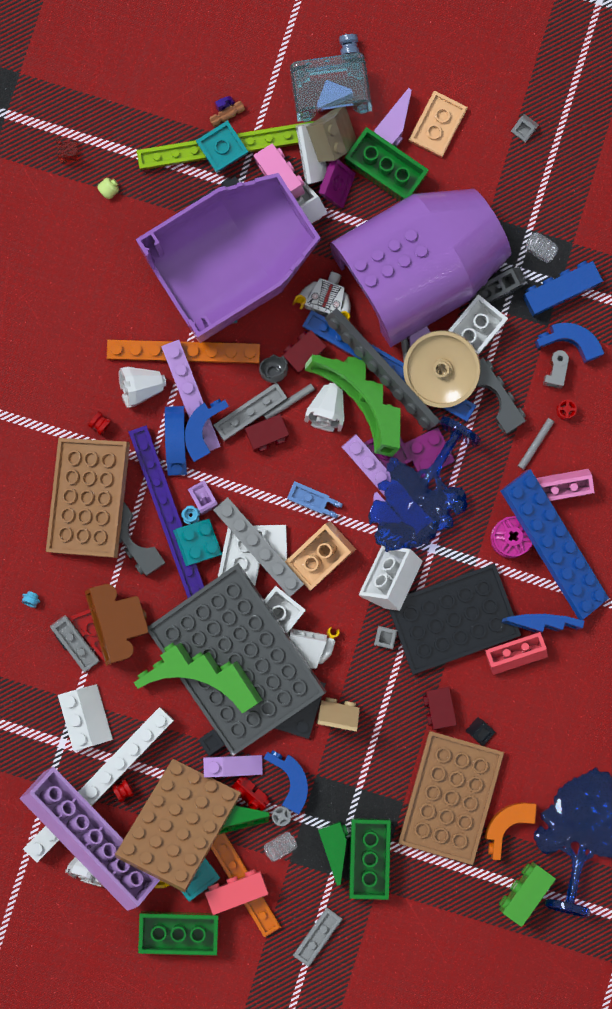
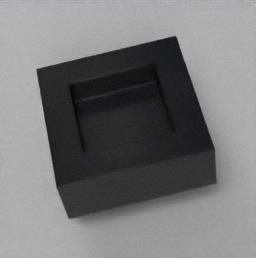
M214 729L198 739L208 756L225 745Z

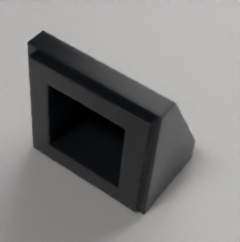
M479 717L466 729V732L481 746H484L496 733Z

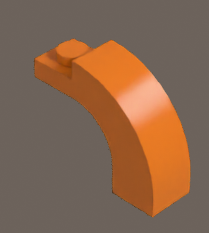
M514 803L502 808L493 816L485 833V838L492 840V843H489L488 855H491L493 860H501L502 838L505 831L511 825L516 823L535 824V803Z

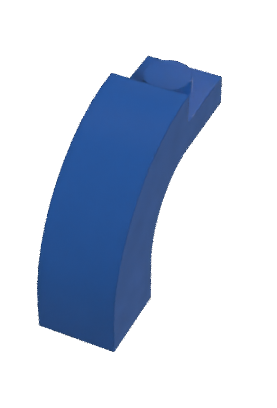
M573 323L554 324L549 328L551 334L549 332L538 335L539 339L535 341L537 349L559 341L569 342L578 349L584 363L604 355L597 338L586 328Z
M218 399L212 402L210 409L203 403L190 416L185 430V442L194 462L211 453L203 439V426L210 417L229 407L226 400L221 402Z
M184 406L165 407V448L168 476L187 475Z
M274 750L271 753L267 751L264 759L284 770L290 780V789L282 805L299 815L308 794L306 775L301 765L289 754L285 760H282L283 755Z

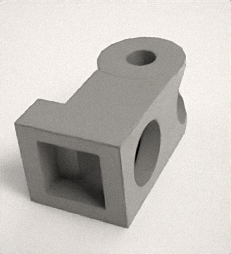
M558 350L551 356L550 375L544 377L543 385L561 389L564 386L568 355L566 352Z

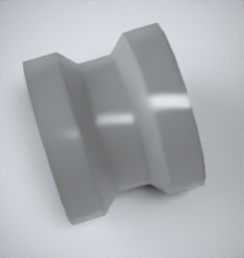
M278 806L273 810L272 820L278 826H285L291 820V812L284 806Z

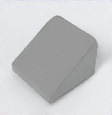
M524 114L511 132L526 143L539 125Z
M378 626L374 645L393 649L397 630Z

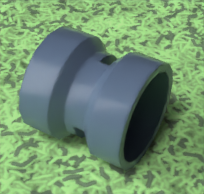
M345 34L340 36L339 42L342 45L340 50L341 57L352 58L359 56V48L357 47L358 35Z

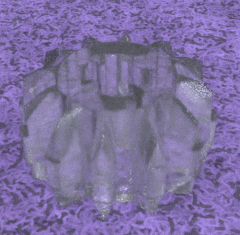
M533 233L525 245L528 252L546 263H549L558 251V246L539 233Z
M285 832L264 845L265 854L271 861L275 862L297 848L296 840L290 832Z

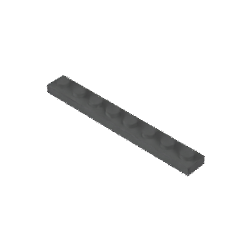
M337 308L324 318L328 325L341 336L342 341L353 349L355 355L363 360L367 368L374 372L380 379V382L405 406L407 412L417 419L421 427L428 431L440 422Z

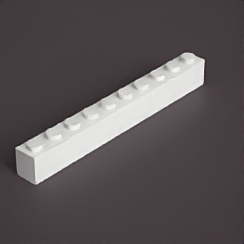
M159 707L78 793L93 806L172 724L174 719ZM45 826L23 850L36 862H39L59 839Z

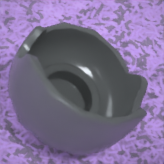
M273 354L260 363L259 373L267 382L277 383L287 376L288 363L284 356L278 357Z

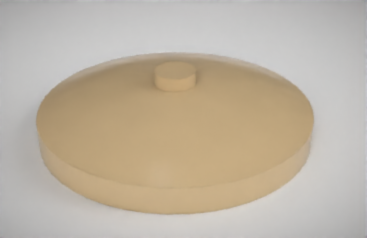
M439 330L423 335L412 344L404 360L403 372L406 384L423 403L433 407L446 408L460 404L472 394L479 382L481 365L477 351L466 338L455 332Z

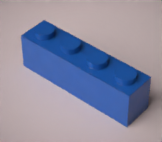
M587 261L578 264L576 266L577 269L573 271L567 269L559 274L560 277L556 279L551 277L543 281V285L539 287L534 285L526 289L523 299L532 317L599 286L603 280L594 262L587 263Z

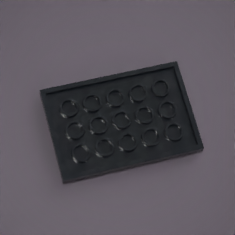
M495 563L410 593L406 596L400 611L389 609L412 675L521 636L518 627L502 623L503 618L514 616Z

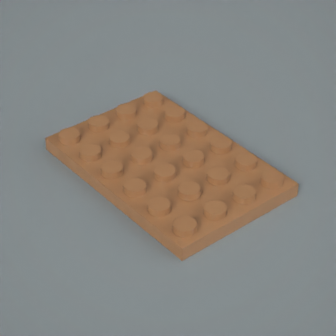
M58 438L46 552L118 558L130 449L129 442Z
M429 731L398 844L473 865L504 752Z
M172 759L115 853V857L186 892L238 802L241 792L211 777H204L203 773Z

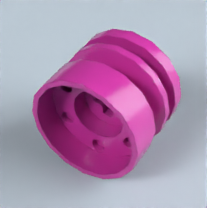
M516 516L504 518L491 531V546L501 557L508 559L517 558L527 552L532 546V542ZM509 532H510L511 534L516 533L517 536L515 537V539H516L517 541H515V540L510 541V540H509V537H510Z

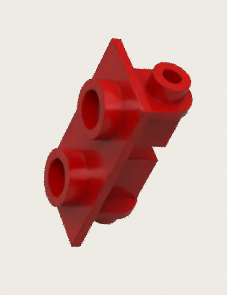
M240 776L231 788L241 792L240 798L248 804L250 809L262 811L269 804V797L259 788L253 793L251 790L255 785L247 777Z

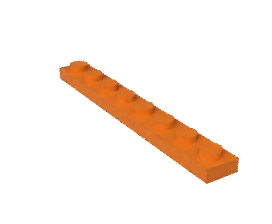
M107 340V360L167 361L161 346L173 341ZM180 342L188 362L259 364L260 344Z

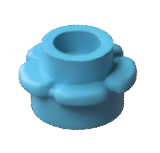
M187 506L182 511L181 517L186 524L199 521L200 511L198 508Z
M28 591L27 594L24 593L22 595V603L29 607L36 608L37 603H40L36 593Z

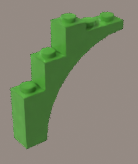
M312 355L305 364V371L318 374L343 389L356 402L370 426L374 441V453L393 457L400 449V408L383 404V384L365 380L366 364L357 357H347L342 362L338 359H329L321 355Z
M171 643L165 647V652L160 655L163 660L155 663L152 671L148 672V670L140 673L138 675L139 679L134 682L137 689L150 682L164 678L181 677L195 679L221 691L233 701L242 714L262 701V698L238 661L233 664L229 661L219 668L210 652L204 655L200 652L191 659L182 643L177 645Z

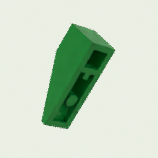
M235 806L219 834L267 823L270 817L269 812Z
M339 821L318 828L337 886L341 885L346 849L345 836H348L345 824L341 825Z

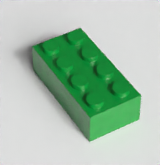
M367 127L344 158L346 165L398 201H402L415 194L429 172L423 165Z
M351 818L350 899L389 900L390 819Z
M141 911L139 914L138 953L217 955L219 913L213 915L212 913Z

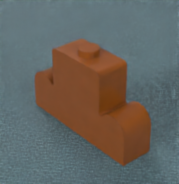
M110 584L89 588L85 591L105 664L107 666L122 662L133 653V646L127 640L140 637L148 632L145 621L147 619L146 612L142 609L137 596L115 601L117 591Z

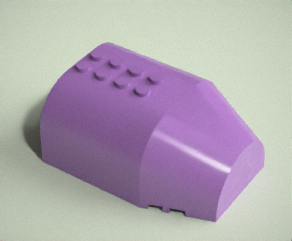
M275 173L255 178L253 181L239 182L228 187H219L136 239V242L198 342L201 343L280 294L319 243L320 236L280 174Z
M475 189L412 194L330 242L332 256L341 271L345 269L344 265L346 264L371 303L379 320L381 334L390 348L472 300L479 289L488 282L493 273H496L511 256L509 241L498 218L487 201Z

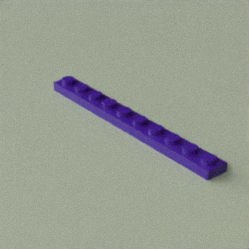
M146 425L129 431V435L186 595L189 598L201 590L204 584L197 565L193 564L186 567L173 532V530L183 526Z

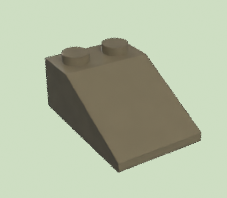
M341 104L306 126L319 162L337 160L349 151L357 139L345 104Z

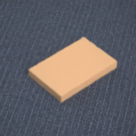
M434 91L409 138V142L442 158L468 107Z

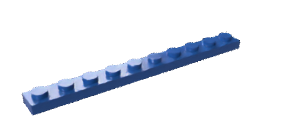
M311 310L302 327L308 331L312 330L316 336L347 354L357 357L353 349L343 342L341 336L328 325V322L324 319L325 317ZM370 344L405 382L404 363ZM466 399L460 404L442 409L467 423L477 405Z

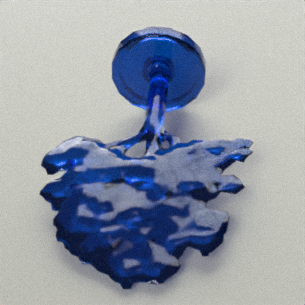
M442 416L439 424L451 436L428 469H422L417 472L414 468L393 457L386 464L387 471L390 472L391 481L384 480L378 484V489L385 491L386 500H375L368 514L370 525L372 523H379L378 530L374 535L375 541L378 545L384 546L386 552L402 548H417L423 544L427 545L431 539L436 537L437 531L441 532L443 529L453 526L454 521L450 515L451 510H454L456 515L465 512L467 499L463 488H448L440 479L441 468L459 439L472 446H478L481 441L478 435L461 423L447 416ZM434 477L436 489L431 490L428 488V484Z
M596 767L578 778L574 777L572 781H568L563 787L558 789L557 795L553 798L554 804L541 813V819L548 825V829L545 830L543 826H539L534 831V840L541 852L548 854L561 850L572 858V872L566 900L546 899L544 907L590 918L591 910L575 904L583 864L586 860L592 858L594 854L600 857L612 858V777L609 772H599ZM572 842L579 843L578 854H575L571 849Z

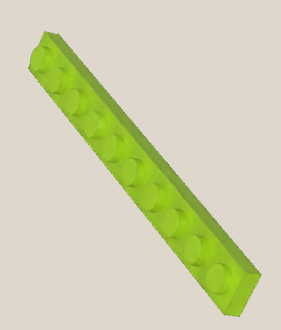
M314 121L238 133L237 135L248 152L261 151L272 143L276 148L297 145L299 143L296 125L312 123ZM196 140L137 150L140 170L207 159L197 145Z

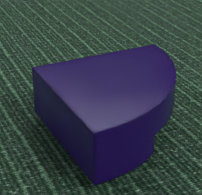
M227 96L217 100L215 106L218 112L234 105L235 102L231 96Z

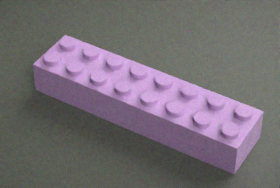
M54 766L44 771L19 798L127 911L138 907L160 881L115 857V853L123 839Z

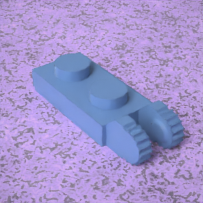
M295 481L287 497L289 501L337 519L338 514L324 509L327 502L337 508H341L343 505L329 498L330 496Z

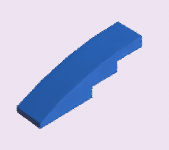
M524 614L502 619V623L534 633L543 632L544 628L558 632L563 630L564 626L578 630L583 628L585 622L576 618L552 614Z

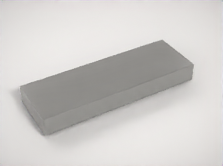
M66 615L50 625L52 631L83 672H86L100 662L99 658Z
M326 907L293 956L309 967L342 921V918Z

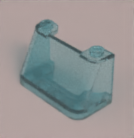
M351 53L302 60L290 65L291 87L297 122L312 120L318 110L353 106L354 111L360 114L372 111L364 54Z

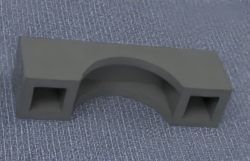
M482 358L480 359L481 373L476 388H487L497 396L499 412L495 422L503 434L507 435L526 421L524 419L526 415L520 407L517 409L513 403L515 402L513 395L505 391L503 388L505 384L499 376L496 377L492 370L494 368L490 361H485Z
M124 502L119 543L124 542L127 547L124 551L130 559L134 557L138 563L135 567L141 575L145 573L148 577L166 563L155 547L143 548L131 540L129 526L134 515Z

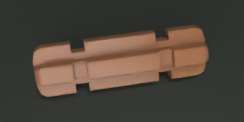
M241 101L234 103V106H229L218 112V115L214 114L209 118L210 122L216 127L221 121L225 122L236 116V113L243 112L245 107Z

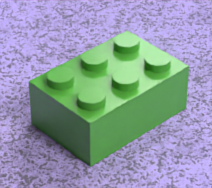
M534 862L526 864L521 872L523 875L520 880L516 879L511 885L510 889L512 891L508 897L505 895L499 902V910L521 927L556 880V878Z

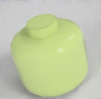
M105 178L98 184V190L105 198L111 199L119 191L118 183L115 179Z

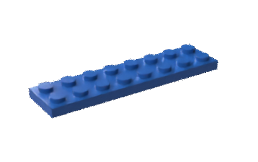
M526 470L500 490L577 618L584 620L607 601L609 597L532 470Z

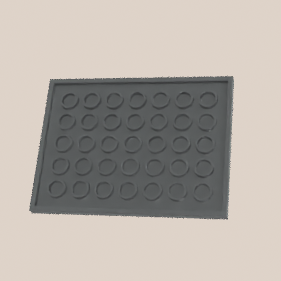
M239 563L147 627L149 634L162 653L165 652L164 648L171 643L175 645L182 643L191 659L200 652L203 655L210 652L219 668L229 661L231 664L238 661L262 698L261 702L243 714L233 701L216 688L195 679L179 677L232 756L326 693L316 675Z

